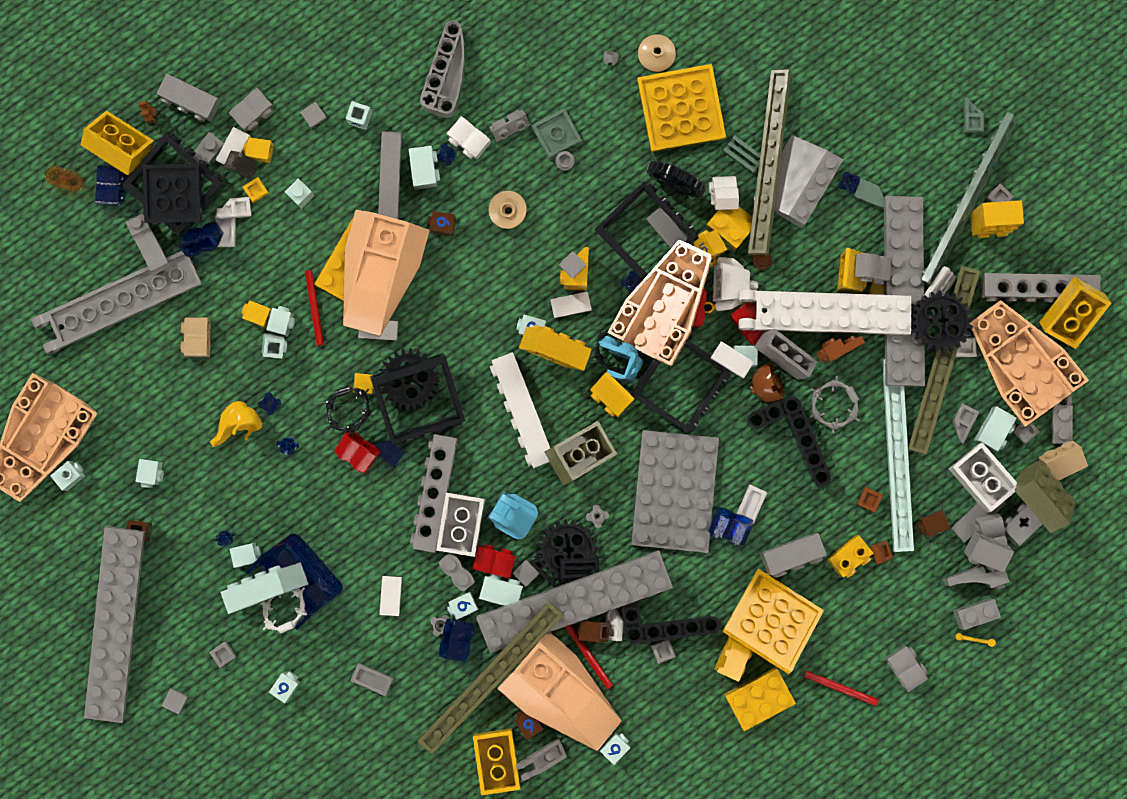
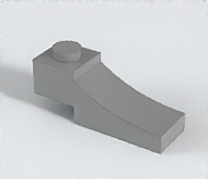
M143 213L127 221V227L151 273L155 275L171 267L150 224L144 223Z
M977 566L943 578L945 586L978 582L986 584L987 588H993L994 590L1004 588V584L1010 582L1006 570L1004 572L998 570L996 572L991 570L985 572L983 566Z

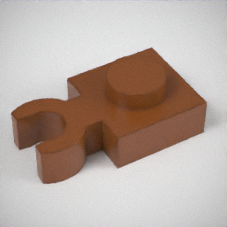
M148 101L138 103L142 111L141 116L144 117L145 122L149 126L157 124L156 117H158L155 106H152Z

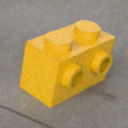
M855 535L830 555L827 561L840 577L844 578L846 576L849 578L856 572L855 568L860 564L862 566L867 564L871 560L870 556L874 553L859 535Z

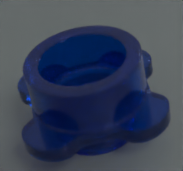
M446 143L440 145L441 149L437 154V160L443 161L446 166H449L455 160L456 152L454 148L448 147Z
M844 172L842 174L843 179L839 182L838 187L848 190L851 194L855 193L860 177Z
M632 271L626 279L621 280V285L625 286L631 294L643 280L639 279L637 274Z
M270 392L265 393L264 399L258 402V407L264 409L268 415H273L277 407L281 405V400L274 398Z
M283 438L282 441L276 442V446L279 447V451L283 454H293L295 449L299 448V444L295 443L292 438Z
M221 531L216 535L214 541H217L219 546L230 545L233 543L235 533Z

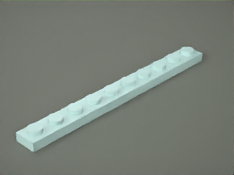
M884 359L882 360L893 552L914 551L904 386H885Z

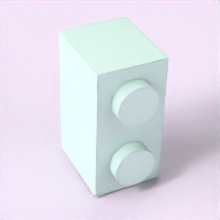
M432 146L410 148L409 156L415 190L438 187L437 181H440L439 169L435 170V162H438L437 152L433 151Z
M997 406L992 407L974 441L978 444L982 442L992 452H997L999 449L1002 450L1007 443V440H1005L1007 434H1011L1016 427V423H1014L1016 417Z
M490 573V576H485L479 599L506 606L519 601L523 585H519L520 581L509 578L508 581L501 580L502 576Z

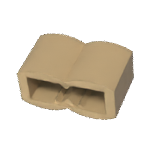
M185 318L184 322L181 323V332L184 334V341H181V352L186 357H210L211 320L209 318Z

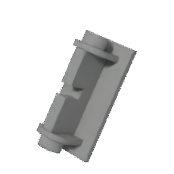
M516 110L507 115L508 122H505L504 118L491 123L492 125L489 129L494 135L496 142L506 139L509 135L523 130L530 125L527 115L523 110Z

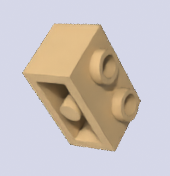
M1074 441L1065 442L1060 447L1049 450L1044 455L1038 457L1043 465L1050 469L1051 474L1056 480H1061L1088 467L1081 446Z

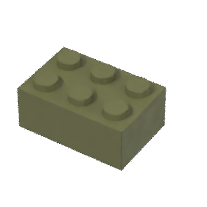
M599 421L544 451L563 485L617 455Z
M1040 460L1022 469L1015 492L1047 530L1053 533L1070 524L1075 500L1071 494L1064 490L1062 483L1054 478L1050 469L1043 465Z

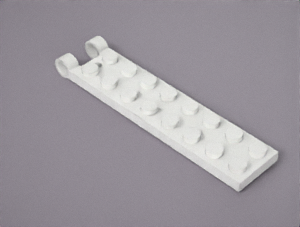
M740 290L739 301L756 302V319H739L740 330L767 331L776 329L777 331L911 334V296ZM762 308H766L767 312L763 313Z

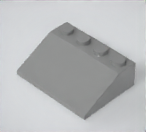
M791 135L781 153L774 213L803 228L843 159L826 149Z

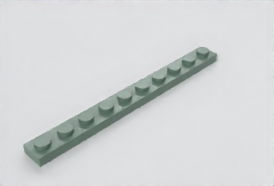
M1007 112L1005 117L1001 118L997 133L991 137L990 146L983 153L979 168L977 167L974 170L972 182L966 186L962 201L958 202L954 217L949 219L945 234L941 235L937 250L933 251L928 267L922 272L923 277L921 280L925 286L929 287L956 243L1017 123L1014 114Z

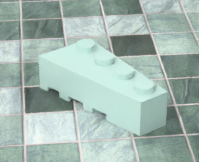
M301 562L284 568H280V565L268 569L269 573L267 574L266 571L255 574V579H252V576L242 579V584L240 585L238 582L227 585L228 589L222 591L221 595L228 614L308 585Z

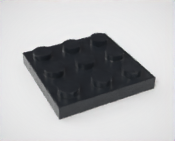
M201 164L143 165L144 223L203 222Z

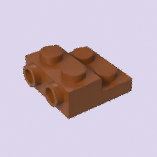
M852 336L844 342L841 339L835 341L832 338L821 345L822 349L816 352V355L820 362L824 361L826 365L865 342L862 336L858 338Z

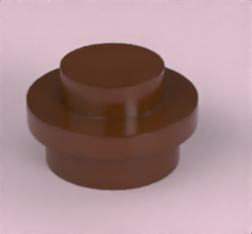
M770 254L754 255L753 265L759 270L769 268L772 263Z

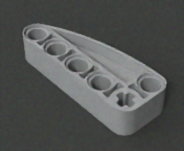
M449 21L444 27L420 97L422 108L426 112L444 118H451L455 115L464 81L465 45L462 28L457 21ZM457 28L459 31L452 35L449 33V30ZM449 45L452 47V50L444 52L443 48ZM439 63L446 64V68L443 70H438L437 65ZM433 81H439L440 85L433 88L430 86ZM432 99L433 103L430 102L429 105H427L426 101ZM445 104L452 105L450 111H443L442 107Z

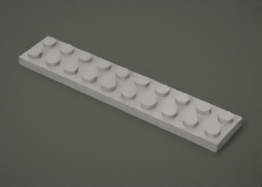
M885 196L884 256L892 258L890 281H884V295L911 296V314H916L912 308L919 307L916 303L918 300L924 302L922 299L924 295V282L921 280L924 270L923 197ZM911 333L910 335L885 334V386H925V346H920L921 338L915 340V337L918 335L917 333Z
M109 526L104 528L84 718L118 723H123L125 719L145 531Z
M658 550L477 615L476 618L489 652L492 653L505 648L548 601L552 602L564 613L548 631L551 632L673 588L661 553Z

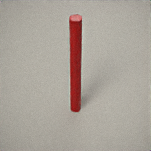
M312 270L305 271L316 345L323 346L324 340Z
M573 625L565 626V629L606 689L612 687V682L583 640H579V635Z
M806 670L803 677L871 705L877 706L879 699L810 671Z

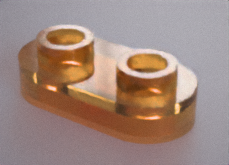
M52 166L45 172V179L52 186L71 192H78L84 185L83 178L78 173L57 166ZM59 174V178L54 180V176ZM73 180H77V184L75 186H72Z

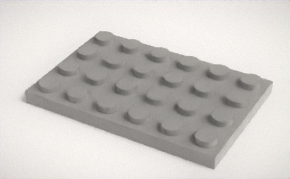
M642 430L631 545L708 553L719 438Z

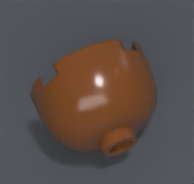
M773 363L759 367L753 374V383L750 384L752 393L754 395L757 394L765 402L782 400L785 395L780 376L777 377L774 373L777 369Z

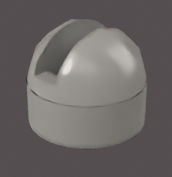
M604 51V63L608 65L611 62V66H614L618 61L619 54L612 51Z

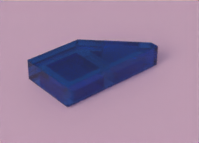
M390 441L372 443L381 451L379 457L394 468L406 453L397 445H392Z

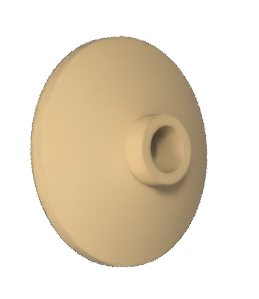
M663 35L648 36L641 42L638 49L640 63L644 68L652 72H662L668 69L673 64L676 56L674 44ZM660 49L661 53L655 54L654 50Z
M513 191L498 193L489 204L491 220L495 225L504 229L517 227L526 216L527 208L524 199ZM507 208L512 209V212L510 214L505 213V210Z

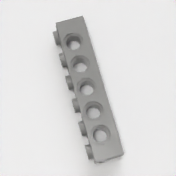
M985 273L981 275V299H987V302H998V299H1006V302H1017V299H1025L1027 303L1037 302V299L1044 300V303H1054L1060 296V293L1056 291L1057 284L1061 285L1064 290L1075 276L1101 291L1100 275ZM999 284H1003L1006 287L1005 293L999 291ZM1018 284H1022L1025 287L1024 293L1018 291ZM1037 284L1043 286V293L1037 291Z
M434 434V437L429 440L428 449L431 450L430 457H426L424 468H427V474L422 477L421 487H424L423 495L418 497L417 506H420L419 514H415L414 525L417 526L416 532L412 533L410 544H413L412 549L437 553L436 548L444 501L449 490L458 442L457 438ZM439 450H444L446 453V457L442 461H438L435 456ZM435 469L442 471V477L438 480L432 477V472ZM431 488H436L439 492L435 499H431L428 495ZM427 507H433L435 510V514L431 518L425 515ZM426 525L431 528V534L428 537L423 536L421 533L422 527Z

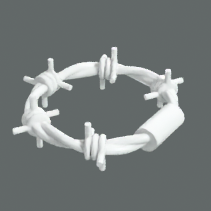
M304 587L302 590L299 588L292 590L294 594L291 597L296 596L300 599V608H295L298 614L297 618L278 627L274 626L276 620L273 623L268 620V611L273 610V608H270V602L273 598L261 603L265 618L263 630L267 628L284 633L295 628L301 616L307 615L302 596Z

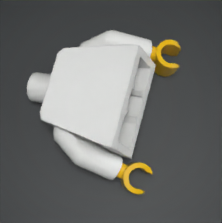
M718 257V259H713L714 261L710 264L709 268L714 267L713 302H716V304L705 302L704 305L710 304L712 306L710 311H705L706 313L710 314L714 310H731L743 302L739 301L740 290L757 291L758 282L750 280L749 270L744 269L743 265L734 258Z

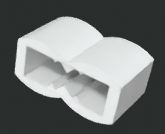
M462 116L447 132L448 141L456 148L458 145L463 148V154L469 159L474 157L477 160L491 144V140Z
M712 177V182H709L711 205H714L715 210L738 209L739 194L736 177Z

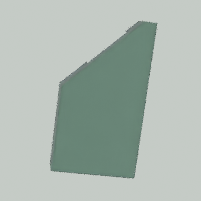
M964 97V133H983L984 113L968 97Z
M860 179L853 198L884 210V197L879 186Z

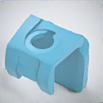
M605 336L604 339L598 342L599 346L608 349V352L629 360L624 375L611 370H607V372L619 382L632 383L643 364V360L637 354L638 350L628 343L622 342L621 345L615 339Z
M502 491L498 502L487 519L494 522V526L513 538L522 539L528 534L536 520L538 510L535 505L518 495H509Z

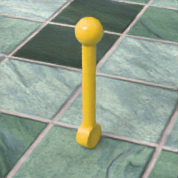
M957 633L955 636L958 641L964 639L985 643L991 647L996 644L994 639H979L963 636L961 633Z

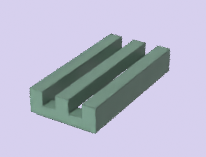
M734 135L723 152L751 173H754L759 167L761 154ZM734 142L737 143L738 145H740L742 148H744L746 151H748L750 154H752L754 157H756V158L759 159V160L756 161L754 158H752L750 155H748L746 152H744L743 150H741L739 147H737V146H736L735 144H733V143H734ZM730 147L753 163L754 167L729 150Z

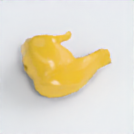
M235 401L229 404L222 412L218 432L210 441V444H212V447L219 446L231 434L236 435L237 431L248 430L244 437L247 440L252 432L262 428L263 423L254 409L247 407L242 401Z

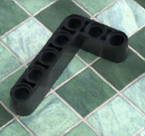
M789 397L748 415L746 422L751 429H759L786 418L811 481L816 486H823L829 483L831 479L830 472L799 399ZM788 401H793L796 404L795 411L787 409ZM770 408L777 409V418L770 417ZM753 415H757L761 419L760 424L757 426L751 422ZM795 419L803 421L802 429H797L794 426ZM804 436L808 437L811 441L808 447L803 446L801 443ZM811 454H815L818 457V462L815 465L809 462ZM818 472H822L825 475V481L822 483L816 479Z
M639 600L621 606L625 637L628 642L633 644L714 634L720 628V622L714 616L642 624ZM628 610L636 611L637 617L634 620L626 618ZM710 619H713L716 623L713 630H708L705 626L706 622ZM689 622L696 623L697 628L694 632L687 631L686 626ZM671 624H675L678 628L677 633L674 635L667 633V627ZM650 627L658 628V635L656 637L648 635ZM632 629L639 631V637L635 640L630 639L628 636L629 631Z

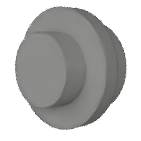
M567 151L560 152L556 156L557 167L561 170L571 169L574 165L573 155Z

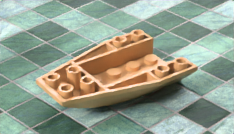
M361 210L355 211L345 246L343 326L381 336L420 268L430 230L377 213Z
M679 240L628 296L608 333L659 362L672 366L691 333L713 256Z
M1001 300L969 323L973 326V334L1001 397L1025 427L1089 381L1061 346Z
M32 373L11 407L0 441V490L21 502L78 447L98 413L87 403L57 384Z
M551 632L546 633L517 668L497 688L526 715L596 751L601 748L621 723V719L578 657Z

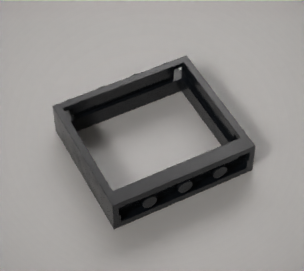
M165 133L122 186L144 205L143 189L136 184L143 176V165H152L169 144L191 164H201V173L213 183L211 188L202 197L203 214L227 184L223 181L224 178L217 171H211L209 169L210 165L202 158L199 160L195 156L196 152L193 149L182 145V140L174 133L172 135ZM196 222L164 224L178 236H185Z
M645 182L633 191L594 229L642 280L648 274L612 238L606 229L644 192L689 237L685 243L691 245L697 239L695 235L697 231L691 224L686 225L682 221L684 217L677 210L673 212L669 208L671 204L665 197L660 198L656 194L658 190L651 183L647 185Z
M686 340L683 347L721 371L686 425L640 395L661 362L654 359L630 395L685 433H688L690 430L692 432L699 424L696 420L700 414L703 416L706 414L710 407L707 405L710 399H716L720 393L718 387L721 383L726 384L731 374L728 373L729 369L711 359L712 356L689 340Z
M444 353L370 376L392 445L407 443L406 440L414 438V440L421 439L430 432L432 434L440 433L445 427L455 428L465 421ZM441 365L456 414L394 434L379 384Z

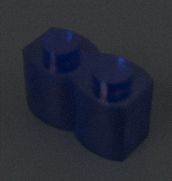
M98 165L95 192L96 204L122 206V201L124 202L126 199V192L123 190L122 185L127 180V175L114 166Z
M217 222L207 223L202 228L188 230L179 247L186 257H194L202 251L207 252L216 249L224 233Z
M717 507L708 532L715 538L729 540L733 545L745 546L754 520L747 516L736 514L726 508Z
M447 618L439 647V657L466 662L470 654V641L474 636V624Z

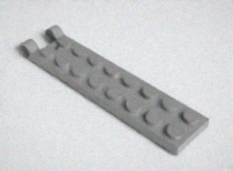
M185 249L167 257L171 267L155 275L151 273L147 266L32 318L31 321L35 329L45 327L51 323L57 339L43 345L46 355L58 352L61 348L203 285L188 251ZM60 325H64L63 330H60Z

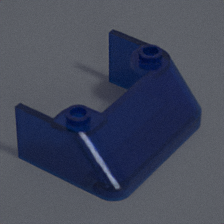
M290 534L262 554L246 573L250 574L258 567L269 573L268 569L280 565V568H284L301 562L308 585L303 586L305 589L302 592V596L305 599L304 609L307 615H303L304 618L294 627L298 630L342 592L343 586L339 579L299 535Z

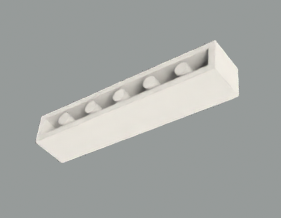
M513 352L491 360L493 365L490 366L493 377L498 376L500 382L497 384L501 395L505 394L507 399L504 402L507 412H512L514 419H511L514 430L518 429L521 435L518 437L521 448L525 447L528 453L524 455L528 466L532 465L534 469L550 463L544 451L550 449V446Z

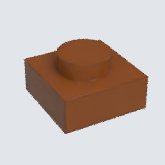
M864 487L856 505L875 513L883 495Z
M887 540L871 546L874 553L873 557L877 564L893 558Z

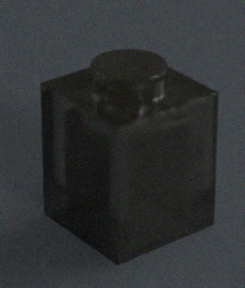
M231 150L223 168L242 178L250 179L256 171L257 161L240 152Z

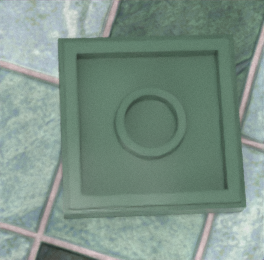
M565 108L531 125L548 159L582 143V139Z

